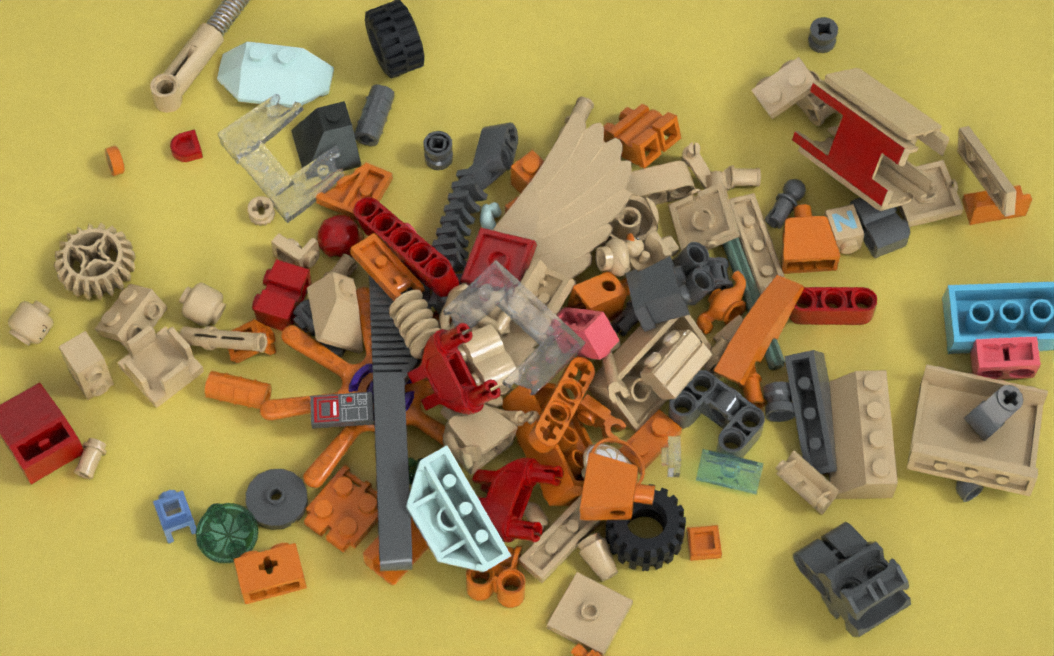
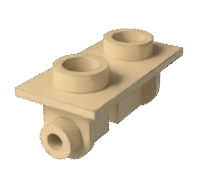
M793 451L786 461L782 460L775 468L778 471L776 474L821 515L824 514L840 493L833 484L796 451Z

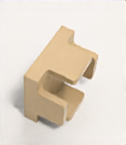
M149 325L126 343L129 354L118 362L119 368L156 408L204 372L203 366L194 358L190 345L173 327L168 329L166 326L155 334L154 329Z

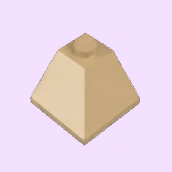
M331 272L307 287L316 341L360 354L363 352L354 279Z

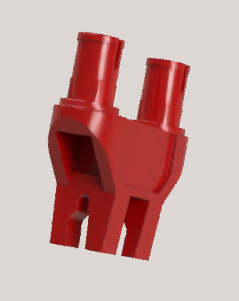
M460 323L450 330L439 329L435 331L426 343L421 366L407 373L412 384L427 377L434 393L421 400L426 411L441 404L458 413L475 414L483 409L485 403L497 399L501 394L500 388L493 391L490 390V388L498 385L495 380L490 379L479 386L476 385L458 349V346L468 343L473 337L472 331L464 335L462 334V332L470 328L466 323Z
M525 457L516 459L497 471L479 469L474 473L472 481L481 484L480 489L483 492H488L486 498H477L503 542L510 543L515 539L532 542L540 540V537L534 534L542 535L543 528L541 523L521 519L534 485L543 483L559 486L561 481L555 478L563 479V469L561 466L539 464L535 458Z

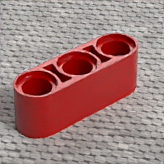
M804 287L796 304H805L808 308H800L795 305L789 318L792 322L800 325H864L872 320L878 299L873 290L865 287ZM826 304H834L838 308H830ZM856 304H864L868 308L863 309L858 307Z

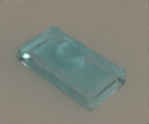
M703 449L696 480L757 495L764 463Z

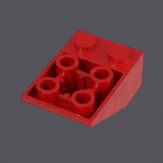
M40 382L0 405V437L31 485L82 455L84 449L78 436Z

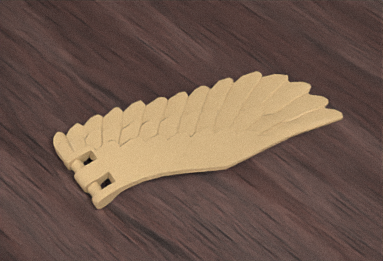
M581 113L572 114L532 181H530L493 229L494 231L535 240L537 247L530 266L537 258L542 260L547 268L571 278L582 273L591 265L592 256L590 252L606 243L613 231L609 223L622 213L631 198L630 191L625 189L631 178V161H621L622 143L617 138L605 143L603 141L604 127L602 124L595 123L586 129L585 119ZM468 286L460 297V301L470 302L474 310L482 313L479 308L480 304H482L481 297L493 292ZM454 315L450 326H457L460 323L467 324V320ZM512 318L509 329L510 336L501 340L520 378L525 373L523 366L537 355V351L533 347L544 341L550 333L548 329L545 333H542L516 322ZM512 386L500 390L501 394L497 399L485 404L491 407L503 405V398L501 396L512 391Z

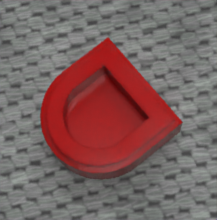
M195 129L179 133L171 140L170 148L176 160L190 162L203 158Z

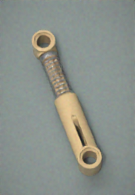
M250 0L222 1L213 15L210 16V19L207 20V23H202L165 72L152 79L150 89L154 104L158 110L168 113L176 111L181 106L183 94L224 42V33L227 32V29H230V25H233L235 18H238V15L241 14V11L244 10Z

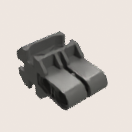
M844 522L821 536V540L816 539L793 553L794 562L800 572L821 593V597L829 612L836 619L840 616L844 619L846 630L852 637L862 636L911 605L910 597L903 591L909 589V582L900 565L893 558L888 563L884 558L883 548L876 541L867 542L848 522Z

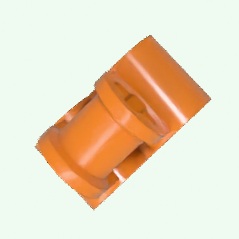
M517 545L515 548L506 546L511 556L485 572L467 569L466 591L468 595L474 600L483 601L491 597L494 592L497 593V599L503 606L507 608L519 606L525 599V577L518 570L522 546ZM477 578L487 580L484 584H477L473 581ZM508 585H514L518 589L515 591H507L504 589V587Z

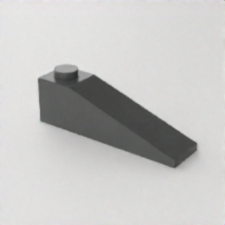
M810 350L784 356L802 457L820 474L836 472L837 463L830 383L824 353Z

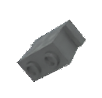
M671 256L639 272L635 269L625 273L633 309L644 332L656 328V323L690 315L687 302L692 300L686 284H683L687 282L681 265L675 267Z

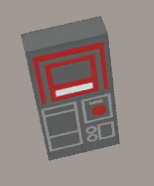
M372 392L310 396L312 429L374 424Z

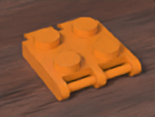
M346 465L336 473L306 508L308 516L304 520V524L321 537L329 529L330 531L325 537L327 538L326 540L342 552H345L350 545L356 548L378 522L377 491L371 488L372 484L370 482H363L350 472L351 469Z

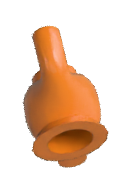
M735 271L732 275V279L735 281L734 287L723 290L716 289L709 296V309L701 313L696 321L697 326L704 334H709L712 331L713 321H724L727 325L735 317L742 316L746 303L742 301L746 288V279L741 272Z

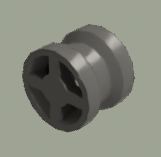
M821 17L812 22L808 44L815 52L827 53L835 47L838 26L834 20Z

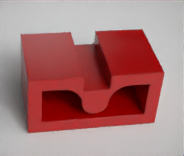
M276 259L272 269H267L264 275L263 285L266 286L265 290L263 289L261 294L257 293L252 303V310L255 313L256 320L281 331L289 325H294V310L305 300L308 294L307 287L312 284L310 270Z

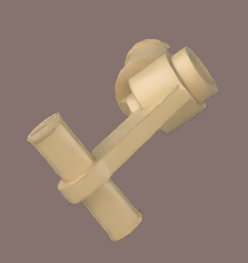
M693 142L690 143L682 152L681 161L688 164V167L691 168L704 189L720 182L723 183L727 191L733 189L734 186H760V168H735L734 165H731L723 172H711L699 153L701 148L698 143L695 142L694 145Z

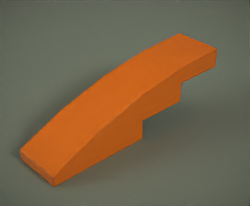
M776 275L742 321L714 372L743 386L755 362L761 363L772 339L778 340L804 286Z

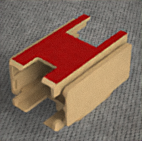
M859 68L826 74L824 80L812 83L810 92L842 114L839 126L828 129V132L835 138L828 137L825 141H812L806 135L795 131L792 141L799 145L798 151L879 211L911 203L913 195L909 191L920 199L925 198L931 186L932 178L908 162L907 159L910 153L918 151V147L915 146L917 139L943 156L949 142V137L940 131L942 126Z

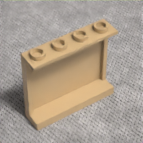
M926 364L920 385L907 469L1031 496L1038 476L1036 460L1043 405L1048 391L1033 386L1019 385L1000 379L996 380ZM1005 385L1015 386L1023 395V405L1005 421L1001 428L984 441L965 421L964 417Z

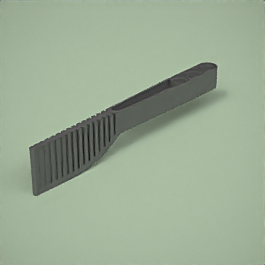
M369 275L380 571L412 570L411 515L405 507L410 493L405 385L410 380L407 373L416 369L421 359L411 356L409 348L405 345L404 339L399 333V329L394 324V319L389 314V308L394 301ZM422 283L425 291L422 292V299L429 303L431 297L430 289ZM410 287L402 292L401 295L413 289Z

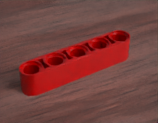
M365 197L357 201L354 205L353 213L367 236L375 233L412 274L436 295L446 297L454 287L459 285V279L449 260L373 197Z

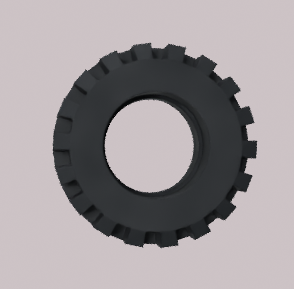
M400 0L389 2L365 12V26L369 41L380 67L388 77L394 78L424 66V49L419 32L408 8Z
M662 487L660 491L655 490L653 505L634 502L631 519L606 520L607 543L610 544L612 555L618 553V561L621 564L627 561L629 562V568L635 570L636 566H642V571H649V567L654 565L657 570L662 568L663 561L669 564L673 561L674 554L678 555L684 539L686 517H683L684 509L682 505L677 506L678 499L675 495L667 496V489ZM650 517L661 524L663 532L653 538H641L634 535L627 525L636 518Z

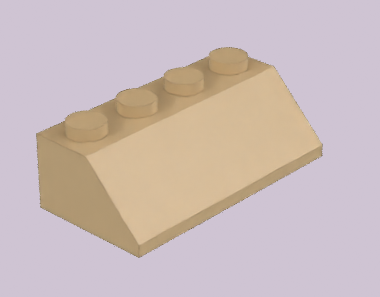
M690 315L656 323V328L644 332L640 325L613 354L618 377L625 383L630 393L629 397L624 399L619 391L616 393L619 401L614 404L612 403L607 391V380L603 366L595 373L588 387L594 398L612 411L611 415L621 419L634 432H637L668 400L660 398L640 376V373L646 367L644 361L652 353L659 352L665 345L663 339L673 330L689 329L709 350L713 348Z
M886 370L854 371L829 381L837 471L828 473L829 482L840 491L835 499L893 498L898 481Z

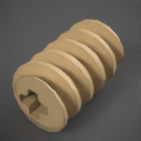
M415 289L403 293L396 298L389 308V314L394 319V324L399 329V333L403 337L405 345L409 348L411 356L416 359H422L428 339L440 328H437V320L432 318L433 312L427 309L428 303L425 299H422V292Z

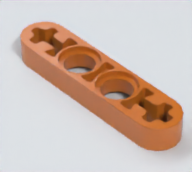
M576 357L564 369L529 434V442L535 450L541 453L550 452L561 440L594 378L595 368L588 359ZM579 369L582 373L580 379L577 381L573 378L576 376ZM562 388L570 389L574 394V399L566 398L562 393ZM550 409L558 410L563 416V421L554 419ZM546 428L551 429L546 440L542 438L543 432Z

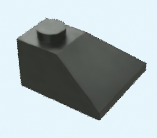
M345 101L316 108L291 130L305 180L361 166L354 131Z

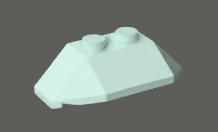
M245 42L222 54L217 80L239 102L297 108L313 101L319 96L323 97L329 94L334 67L304 48Z
M448 446L420 460L405 507L437 562L485 572L509 558L511 554Z

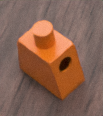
M802 204L794 208L795 217L785 219L781 252L783 274L837 271L840 252L828 218L825 216H812L810 205Z
M607 271L576 284L572 288L567 307L604 312L610 322L620 315L626 297L630 295L627 278L618 280L614 274Z
M589 452L580 504V520H629L632 518L634 502L653 505L655 486L637 484V466Z

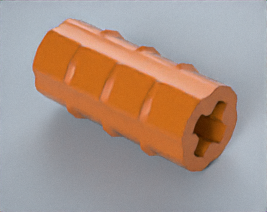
M211 371L205 385V396L207 398L260 409L261 403L270 400L272 391L270 383L230 375L228 372Z

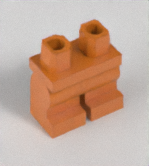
M641 104L635 110L626 107L620 112L619 123L616 125L606 123L603 126V141L608 142L614 138L619 139L623 145L621 157L644 169L662 155L661 151L665 152L681 139L677 115L667 112L663 116L656 110H649V107ZM645 151L650 152L649 155L645 156Z

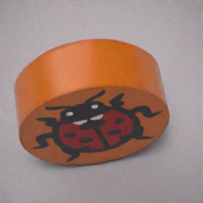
M118 147L105 148L106 160L112 175L123 174L125 167Z

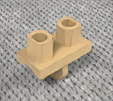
M657 231L649 233L644 241V251L638 257H630L629 267L631 271L637 269L639 272L669 256L676 255L679 246L670 235L661 238Z

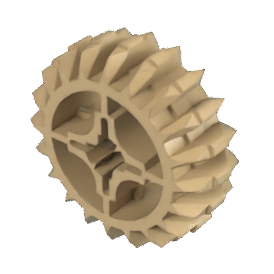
M89 223L87 230L83 231L77 226V234L67 233L66 238L68 242L60 241V250L55 251L56 262H54L56 272H58L57 277L59 281L63 283L68 292L73 290L77 298L84 293L85 298L88 300L91 299L93 294H96L97 298L101 300L103 293L106 292L113 297V289L123 290V281H130V272L135 271L134 261L136 256L134 251H132L131 242L126 240V236L122 231L117 233L113 225L106 230L105 225L102 223L97 228H93V225ZM111 249L118 254L116 262L110 259L109 252ZM75 260L80 263L81 271L79 274L72 270Z

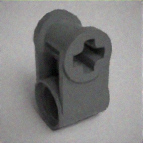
M1005 385L986 401H982L964 419L986 441L1005 424L1008 418L1021 408L1024 400L1023 395L1015 386Z

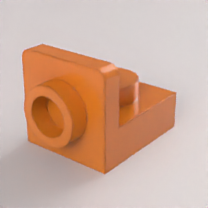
M253 319L232 330L266 334L267 347L264 352L269 355L276 353L274 345L276 341L275 334L269 326ZM228 349L231 361L237 364L260 353L259 351Z

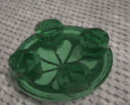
M215 503L209 506L207 512L201 517L196 529V541L199 549L207 558L218 563H233L235 558H239L245 552L252 551L258 539V524L254 515L247 508L234 503Z

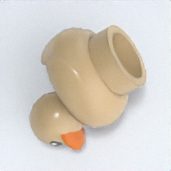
M631 233L627 235L626 241L620 238L609 240L605 247H598L596 251V263L599 270L609 271L618 277L626 275L625 273L631 270L629 267L630 257L640 256L644 251V243Z

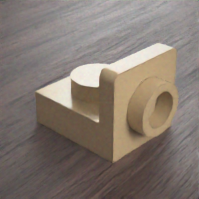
M278 234L271 241L273 255L280 261L307 269L308 267H313L319 259L318 241L314 238H311L303 248L294 239H287L281 234Z

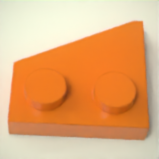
M366 162L355 169L353 174L337 181L336 187L325 194L323 192L317 194L316 203L358 221L353 213V208L357 201L365 197H373L380 202L393 180V175L391 172Z

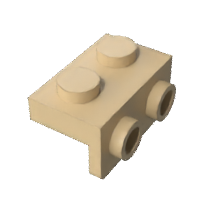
M800 57L795 60L785 62L780 67V70L772 76L761 79L756 84V87L752 89V92L770 118L773 119L811 93L812 83L817 81Z
M536 258L526 270L515 292L510 295L505 308L514 312L513 318L516 322L545 333L575 285V282L571 277L547 268L542 260Z
M129 284L122 290L119 298L109 311L102 316L95 330L102 337L120 341L128 350L127 341L150 325L153 328L167 310V306L152 289Z

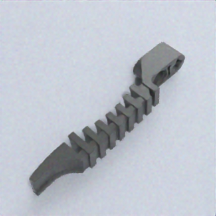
M511 122L482 128L473 164L468 169L457 170L456 176L459 180L452 182L451 188L453 193H449L447 198L450 203L444 207L443 211L446 215L441 216L440 224L442 227L437 228L436 235L438 239L433 240L432 247L449 260L455 272L464 271L467 263L464 259L468 258L469 253L463 248L468 247L469 241L464 237L470 236L471 229L466 225L474 224L475 218L470 213L480 211L481 206L476 202L487 200L488 196L483 190L504 172L510 170L513 165L518 145V132L515 125ZM456 274L459 279V285H461L460 279L462 274ZM432 292L428 305L434 307L440 316L448 296L441 297Z

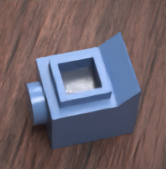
M168 490L161 493L158 500L153 501L168 544L174 542L171 532L189 526L192 535L198 533L183 491Z

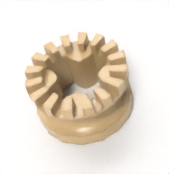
M258 196L249 202L248 213L251 222H254L255 225L259 224V226H262L264 224L265 226L267 223L270 224L271 220H274V205L269 198ZM260 206L265 209V214L263 215L258 213V207L260 208Z

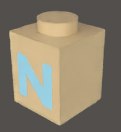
M854 204L826 210L824 216L828 218L839 252L851 254L861 249L864 231Z

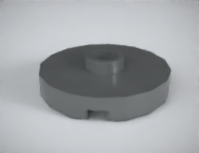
M269 469L258 474L250 482L246 491V507L250 516L258 525L271 530L290 527L292 523L296 520L299 521L303 517L308 506V493L302 479L295 473L285 469ZM274 494L282 495L279 500L271 499Z

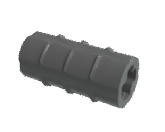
M379 84L371 86L354 133L355 140L368 146L378 145L389 111L392 110L391 106L395 98L392 89Z

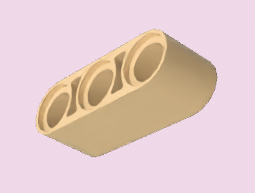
M675 161L632 171L631 178L625 189L636 192L638 196L645 199L647 197L655 205L690 196L689 193L695 189L687 163Z

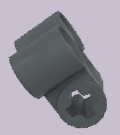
M689 243L672 259L675 267L681 265L687 282L683 284H686L692 300L687 302V305L697 304L707 294L711 295L716 289L723 290L733 287V282L729 280L727 268L729 267L728 260L722 257H709L708 250L701 243Z

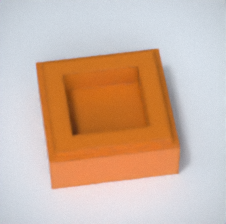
M718 525L687 527L686 533L690 561L722 557Z

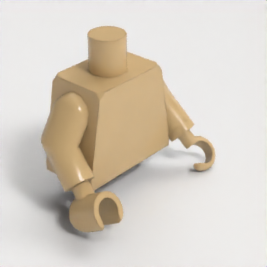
M484 404L483 409L478 413L463 414L444 406L441 414L448 422L443 434L444 447L448 446L457 463H461L467 472L472 475L513 444L517 426H522L527 421L529 424L534 423L539 418V413L537 411H529L527 413L523 411H505Z

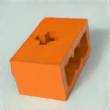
M279 543L272 546L269 550L262 552L248 551L239 558L234 559L245 605L307 588L296 543ZM273 568V573L267 574L266 569Z

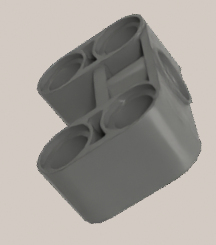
M699 370L675 399H670L668 417L682 429L690 427L701 414H704L723 428L718 437L716 454L718 459L725 464L733 465L738 463L762 435L765 422L763 411L742 397L738 391L727 386L706 370ZM696 386H704V387H706L708 390H707V391H704V392H700V391H697V390L695 389V387H696ZM685 407L689 412L680 413L676 408ZM751 421L754 422L757 426L747 427L743 424V422ZM734 443L738 448L729 449L724 444Z

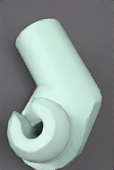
M493 202L490 205L486 203L481 207L480 225L482 228L493 230L496 226L494 218H498L501 215L498 203Z

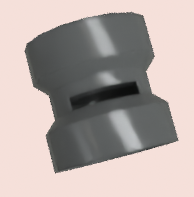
M434 131L429 133L424 139L425 162L431 169L444 170L452 164V139L447 133Z
M780 381L765 385L763 388L764 399L768 402L765 406L766 419L773 422H784L793 419L795 413L789 383Z

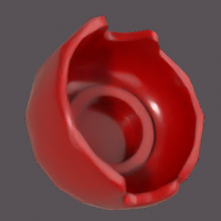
M335 215L324 220L316 233L319 248L330 258L333 256L342 257L343 254L352 257L351 247L364 240L361 228L352 218L345 215Z

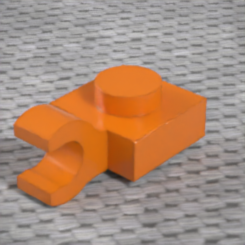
M589 394L583 396L575 411L582 423L594 426L595 428L599 426L604 439H618L617 436L612 434L611 427H615L619 431L626 427V424L621 419L610 415L611 410Z

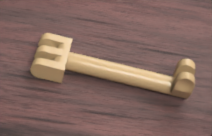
M620 341L611 349L609 355L601 359L607 380L608 395L613 404L619 401L616 394L619 391L624 399L630 396L625 383L618 377L612 351L621 347Z

